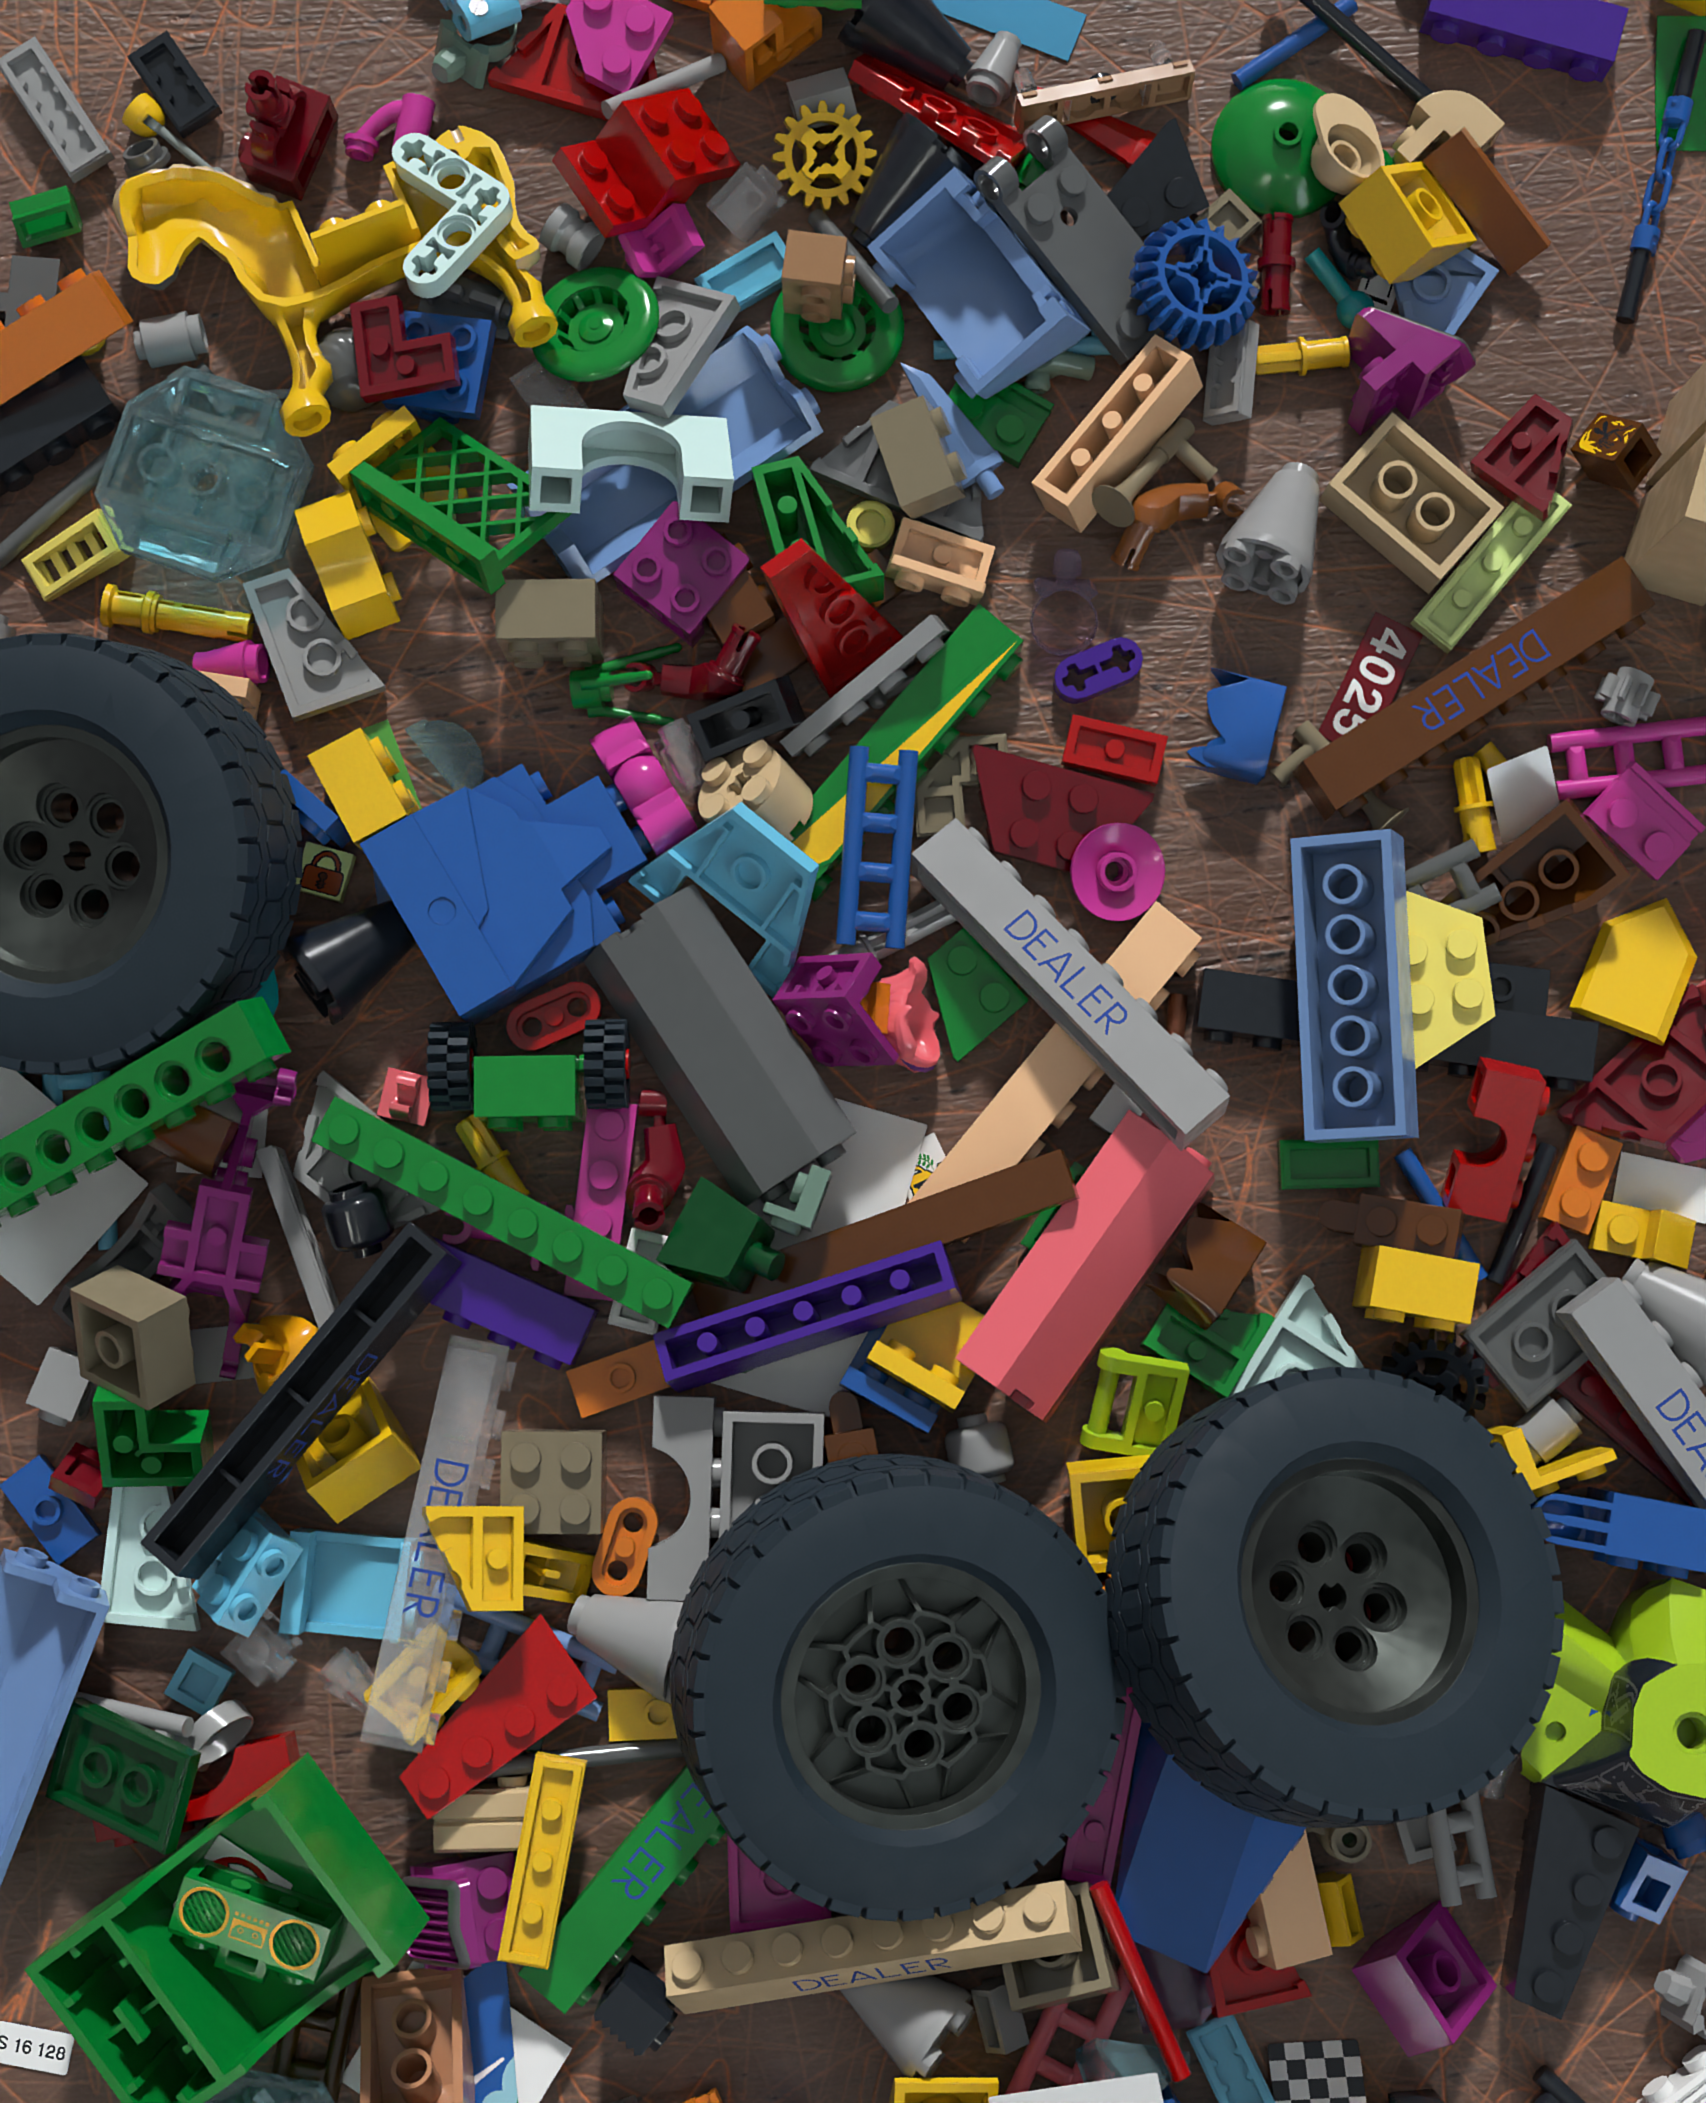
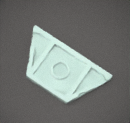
M1306 1275L1299 1276L1229 1396L1293 1372L1328 1367L1364 1368L1353 1348L1348 1346L1342 1336L1341 1328L1333 1315L1328 1313L1314 1290L1313 1282Z

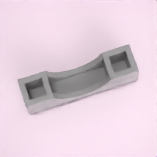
M654 1396L652 1447L668 1454L680 1465L689 1483L691 1499L687 1517L679 1530L670 1537L654 1543L648 1548L646 1600L684 1601L686 1594H689L691 1591L689 1586L703 1560L706 1561L709 1557L708 1552L711 1550L712 1538H719L720 1508H713V1488H721V1458L715 1457V1437H722L723 1411L725 1407H716L717 1396Z

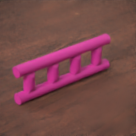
M1706 716L1639 723L1634 727L1622 725L1548 734L1547 747L1549 753L1565 751L1569 780L1555 782L1558 799L1565 800L1567 797L1576 799L1599 796L1615 778H1618L1624 772L1630 762H1635L1633 743L1661 740L1665 769L1646 771L1663 788L1706 784V764L1685 767L1681 738L1706 735ZM1613 746L1617 774L1589 778L1585 749Z

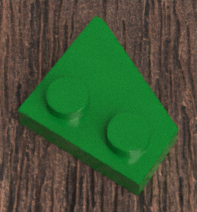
M964 927L927 958L941 1017L950 1045V1052L956 1063L960 1062L1029 1001Z
M1167 1303L1160 1311L1139 1347L1156 1358L1188 1363L1190 1369L1188 1378L1215 1396L1223 1399L1232 1392L1275 1317L1265 1313L1255 1315L1230 1312V1309H1225L1221 1316L1207 1330H1204Z

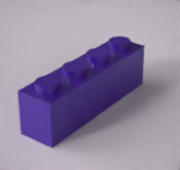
M1428 0L1419 32L1430 35L1432 39L1443 44L1460 43L1475 47L1480 53L1487 56L1497 57L1504 55L1522 60L1525 65L1534 69L1551 68L1566 72L1570 77L1578 81L1591 82L1595 80L1602 82L1615 61L1629 8L1601 0Z
M433 1237L462 1262L461 1266L430 1302L445 1310L442 1319L467 1330L470 1329L472 1322L490 1330L487 1339L512 1350L515 1349L517 1343L536 1350L532 1359L551 1368L560 1370L562 1363L568 1365L576 1364L597 1317L598 1309Z

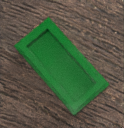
M1305 1140L1277 1141L1279 1190L1380 1187L1378 1140L1315 1143Z

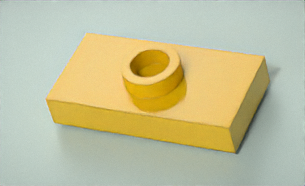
M641 1687L609 1688L607 1690L609 1742L677 1738L671 1704L656 1699Z

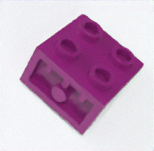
M673 501L614 572L613 576L619 591L693 648L705 634L702 621L749 565V557L705 522L679 520L678 502Z
M872 952L799 957L772 999L785 1016L787 1024L797 1031L811 1049L813 1057L824 1066L894 1065L899 1058V1054L860 1004L861 1000L868 994L873 980L882 967Z

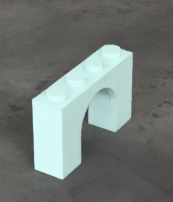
M531 405L528 441L529 510L580 513L582 477L587 472L598 467L622 464L644 467L658 472L669 479L677 491L679 520L729 523L734 476L726 418L672 414L667 419L643 412Z

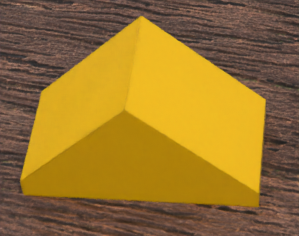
M524 1535L523 1596L574 1604L580 1595L587 1594L595 1555Z

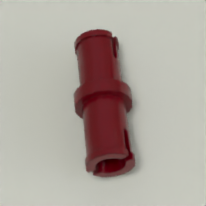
M1274 212V220H1272V214L1270 213L1262 217L1263 247L1262 257H1259L1257 260V270L1262 273L1259 313L1264 316L1278 317V310H1281V315L1283 316L1291 312L1290 279L1291 273L1296 269V259L1291 256L1292 223L1294 222V217L1289 213Z

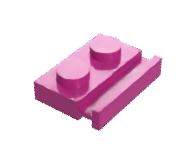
M1630 762L1624 772L1618 778H1615L1583 812V815L1651 880L1656 881L1684 853L1698 833H1702L1706 829L1699 820L1637 762Z

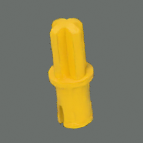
M1341 336L1340 338L1305 341L1304 337H1297L1296 342L1258 346L1255 374L1266 375L1298 371L1299 376H1305L1307 370L1334 367L1346 368L1350 363L1347 336Z
M1477 756L1456 759L1453 763L1459 806L1453 809L1454 813H1459L1463 843L1473 839L1480 853L1496 851L1489 808L1493 806V801H1486L1480 759Z
M474 1114L460 1121L456 1126V1132L477 1164L475 1169L528 1196L530 1194L529 1190L525 1188L507 1158L510 1155L509 1150L503 1151L490 1129H487V1124L475 1118Z

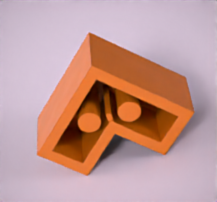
M712 0L711 5L708 7L713 51L724 56L727 68L747 93L822 38V15L816 7L798 6L795 8H783L778 5L764 4V0Z

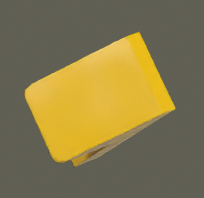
M1602 1200L1592 1225L1588 1249L1632 1259L1639 1258L1647 1262L1653 1261L1670 1267L1688 1269L1696 1221L1667 1210H1646Z

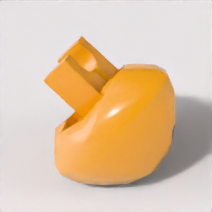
M293 1315L266 1316L261 1318L259 1324L243 1323L233 1336L236 1343L250 1346L244 1357L247 1362L253 1363L254 1376L261 1394H265L319 1330L305 1318Z

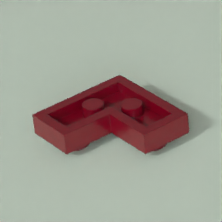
M397 295L350 304L360 395L366 403L461 386L456 342L450 332L407 340L403 302Z

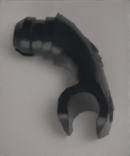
M1331 201L1321 208L1319 217L1325 231L1329 247L1328 251L1340 272L1352 282L1362 278L1370 280L1376 277L1378 274L1371 264L1372 256L1352 246L1351 232L1345 222L1346 215L1343 210L1341 211L1338 202Z

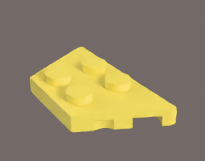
M1406 891L1416 1069L1496 1015L1482 917Z

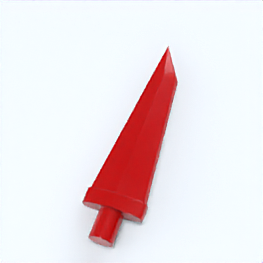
M1027 83L1031 91L1043 89ZM1112 116L1066 124V126L1123 163L1126 168L1131 166L1157 135Z

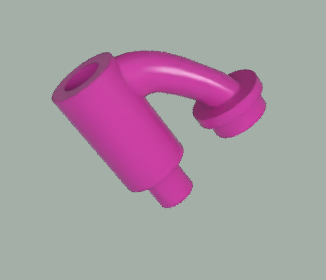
M407 93L403 95L401 100L387 103L379 108L356 133L344 135L345 154L358 161H372L374 154L379 152L380 147L379 142L375 138L394 123H397L392 148L395 142L403 135L421 133L429 137L435 102L420 94Z

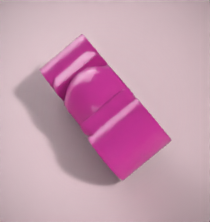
M631 715L588 739L656 856L668 851L699 830Z

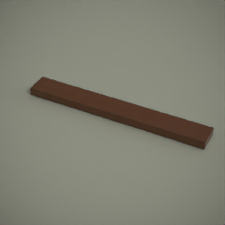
M1058 1149L777 1250L784 1253L785 1265L781 1274L774 1281L755 1274L747 1290L742 1293L691 1281L695 1283L692 1291L700 1317L704 1318L939 1240L942 1241L944 1246L1079 1199V1195L1064 1151Z

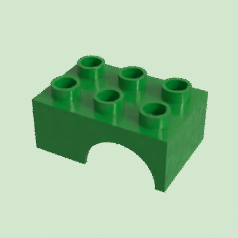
M307 1752L177 1847L175 1852L166 1855L77 1920L24 1970L121 2103H205L247 2073L279 2039L340 1990L371 1971L379 1979L393 1969L429 1922L430 1917ZM219 1835L292 1883L293 1887L291 1890L335 1905L343 1912L344 1916L328 1966L314 1985L310 1983L304 1985L286 1983L278 1977L277 1971L271 1969L265 1983L260 1984L214 1967L219 1947L217 1949L210 1947L205 1950L193 1949L181 1941V1936L168 1932V1926L174 1910L173 1904L177 1900L184 1876L201 1857H205Z

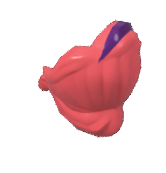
M914 956L909 959V968L884 977L878 982L891 984L887 1025L888 1034L883 1035L899 1054L896 1064L906 1067L913 1073H925L935 1068L940 1057L939 1040L934 1029L940 1014L931 1009V1005L922 994V990L927 982V968L921 960Z

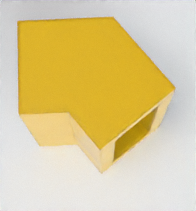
M1335 1871L1317 1874L1316 1880L1331 1947L1352 1946L1364 1938V1932L1351 1873L1337 1874Z

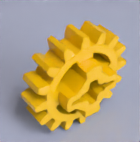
M820 100L816 113L813 114L804 104L799 108L801 118L799 122L789 116L783 121L786 128L790 131L789 134L777 133L775 135L774 141L783 147V151L773 154L771 161L783 163L784 169L775 178L777 182L789 179L792 183L787 192L789 198L795 196L799 191L805 195L803 207L808 208L814 199H820L822 210L828 211L831 205V198L835 197L842 207L846 206L849 203L847 191L850 189L853 193L860 195L864 188L858 181L859 177L869 178L873 171L865 165V160L875 158L877 151L865 148L864 142L873 134L871 130L859 133L856 126L859 124L861 116L856 114L849 120L844 118L845 105L842 103L837 106L834 113H831L827 110L825 100ZM817 123H828L837 126L833 133L817 134L808 126ZM837 139L839 143L835 146L834 152L831 155V160L835 165L832 167L830 164L825 163L810 173L809 169L814 164L813 160L817 156L813 146L816 145L818 148L823 149L827 145L830 146ZM850 139L855 150L853 170L845 161V144ZM794 142L803 151V167L798 173L792 160ZM815 178H831L839 186L831 189H820L810 184Z

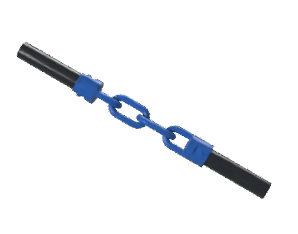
M1690 29L1688 31L1673 93L1666 102L1658 139L1660 149L1655 172L1647 182L1642 202L1644 212L1641 224L1635 226L1629 249L1632 255L1615 318L1617 322L1622 324H1633L1635 322L1650 259L1656 253L1661 230L1657 227L1660 212L1665 208L1673 180L1671 171L1676 149L1683 141L1694 103L1691 97L1706 41V32L1701 29ZM1669 128L1678 129L1675 141L1673 138L1667 137ZM1666 152H1669L1665 169H1662ZM1655 181L1659 184H1664L1659 204L1651 200ZM1650 215H1653L1651 225H1648Z

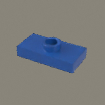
M41 1454L1 1483L0 1488L57 1565H61L100 1536L102 1532L80 1503L48 1488L50 1476L55 1471V1468L47 1457Z

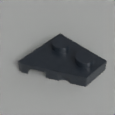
M1176 118L1164 124L1155 138L1107 193V197L1139 237L1159 230L1165 223L1170 221L1177 222L1210 207Z

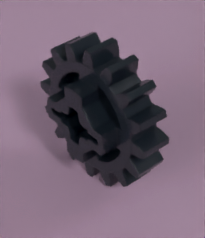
M1430 1329L1428 1339L1421 1340L1413 1331L1409 1333L1407 1347L1395 1341L1392 1344V1357L1383 1356L1380 1371L1401 1376L1403 1372L1406 1375L1405 1379H1410L1436 1391L1435 1395H1443L1466 1411L1464 1417L1473 1416L1475 1418L1474 1409L1484 1410L1486 1406V1395L1484 1393L1489 1392V1376L1483 1375L1486 1362L1484 1358L1472 1359L1474 1345L1471 1342L1463 1345L1461 1348L1456 1346V1333L1451 1332L1446 1340L1443 1341L1438 1340V1334L1435 1329ZM1462 1374L1465 1376L1468 1385L1465 1393L1461 1391V1384L1459 1383V1376Z

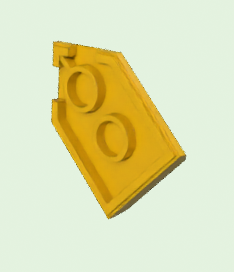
M1667 898L1603 922L1568 1010L1661 1046L1664 1045L1698 958Z

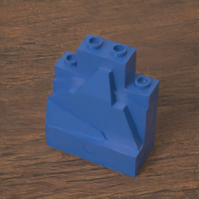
M521 763L499 777H493L472 790L465 786L410 814L360 843L361 848L458 1015L466 1022L472 1021L474 1025L478 1024L584 962L599 943L613 933H622L618 926L625 923L626 920L612 896L604 901L600 896L628 881L639 869L647 865L649 862L645 854L652 851V848L638 825L629 829L620 813L628 809L614 783L605 788L599 776H596L546 805L545 801L553 796L540 773L537 771L529 776Z

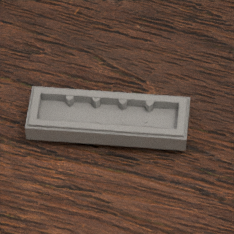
M35 36L0 58V71L74 184L115 159Z

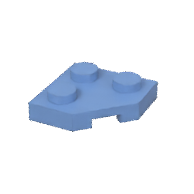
M1466 248L1413 280L1394 283L1399 315L1455 335L1499 270Z

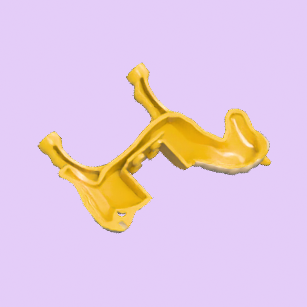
M458 126L454 131L448 129L436 139V142L500 181L507 187L513 207V216L508 225L467 269L490 280L506 295L512 306L507 327L514 342L519 347L534 348L544 344L556 334L558 321L553 310L545 303L541 282L529 272L531 267L539 262L541 258L540 245L537 239L530 235L519 222L515 205L514 180L505 157L496 141L481 131L466 126ZM422 155L420 158H418L419 160H421L422 162H424V163L426 164L425 159H424V155ZM394 161L383 165V169L395 201L391 203L387 200L375 201L366 208L365 213L346 220L338 217L328 219L321 224L318 231L310 233L311 243L293 200L279 203L275 195L258 192L252 184L236 179L225 172L216 171L211 167H191L184 164H173L168 169H151L126 179L115 193L112 208L122 232L128 237V270L133 280L153 290H164L176 280L186 257L200 242L211 249L223 261L231 265L243 289L260 312L276 328L289 356L293 371L292 387L279 413L284 430L291 436L307 437L317 433L330 422L331 410L324 394L333 382L331 364L324 358L318 346L317 330L320 323L380 288L405 279L403 270L405 258L449 211L446 207L403 181L398 175ZM449 175L441 181L440 186L445 189H455L464 183L465 178L460 175ZM496 201V203L492 206L496 208L498 206V202ZM485 203L482 204V210L488 205H486ZM457 231L448 236L446 243L451 246H462L470 240L471 235L465 231Z

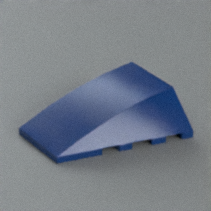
M1141 1721L1115 1899L1134 1942L1207 1974L1247 1917V1912L1260 1893L1263 1894L1274 1878V1873L1290 1850L1293 1851L1299 1843L1307 1827L1258 1817L1232 1806V1803L1223 1801L1200 1786L1201 1782L1194 1781L1172 1760L1174 1754H1166L1148 1731L1151 1722L1143 1723Z

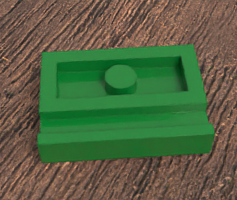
M957 381L948 394L993 449L998 451L1002 459L1016 468L1020 467L1054 408L1053 403L1016 382L988 399H984L979 395L971 398Z

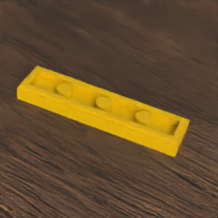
M537 1751L535 1755L497 1961L546 1970L550 1966L588 1760Z

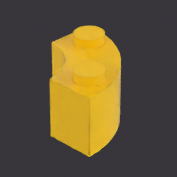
M348 490L294 510L304 545L316 569L331 612L344 638L350 640L401 621L394 602L401 600L402 595L393 572L384 574L369 537L377 534L367 507L363 506L357 509L353 497Z

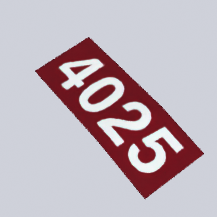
M1375 612L1318 731L1326 739L1333 742L1391 705L1423 634Z

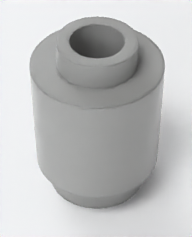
M187 311L142 319L139 322L140 330L133 331V340L140 361L147 359L151 368L198 360V354L209 352L208 339L200 314L188 315Z
M1547 1395L1513 1424L1512 1427L1522 1429L1535 1466H1537L1541 1461L1547 1464L1582 1434L1577 1424L1583 1418L1563 1396L1555 1401Z

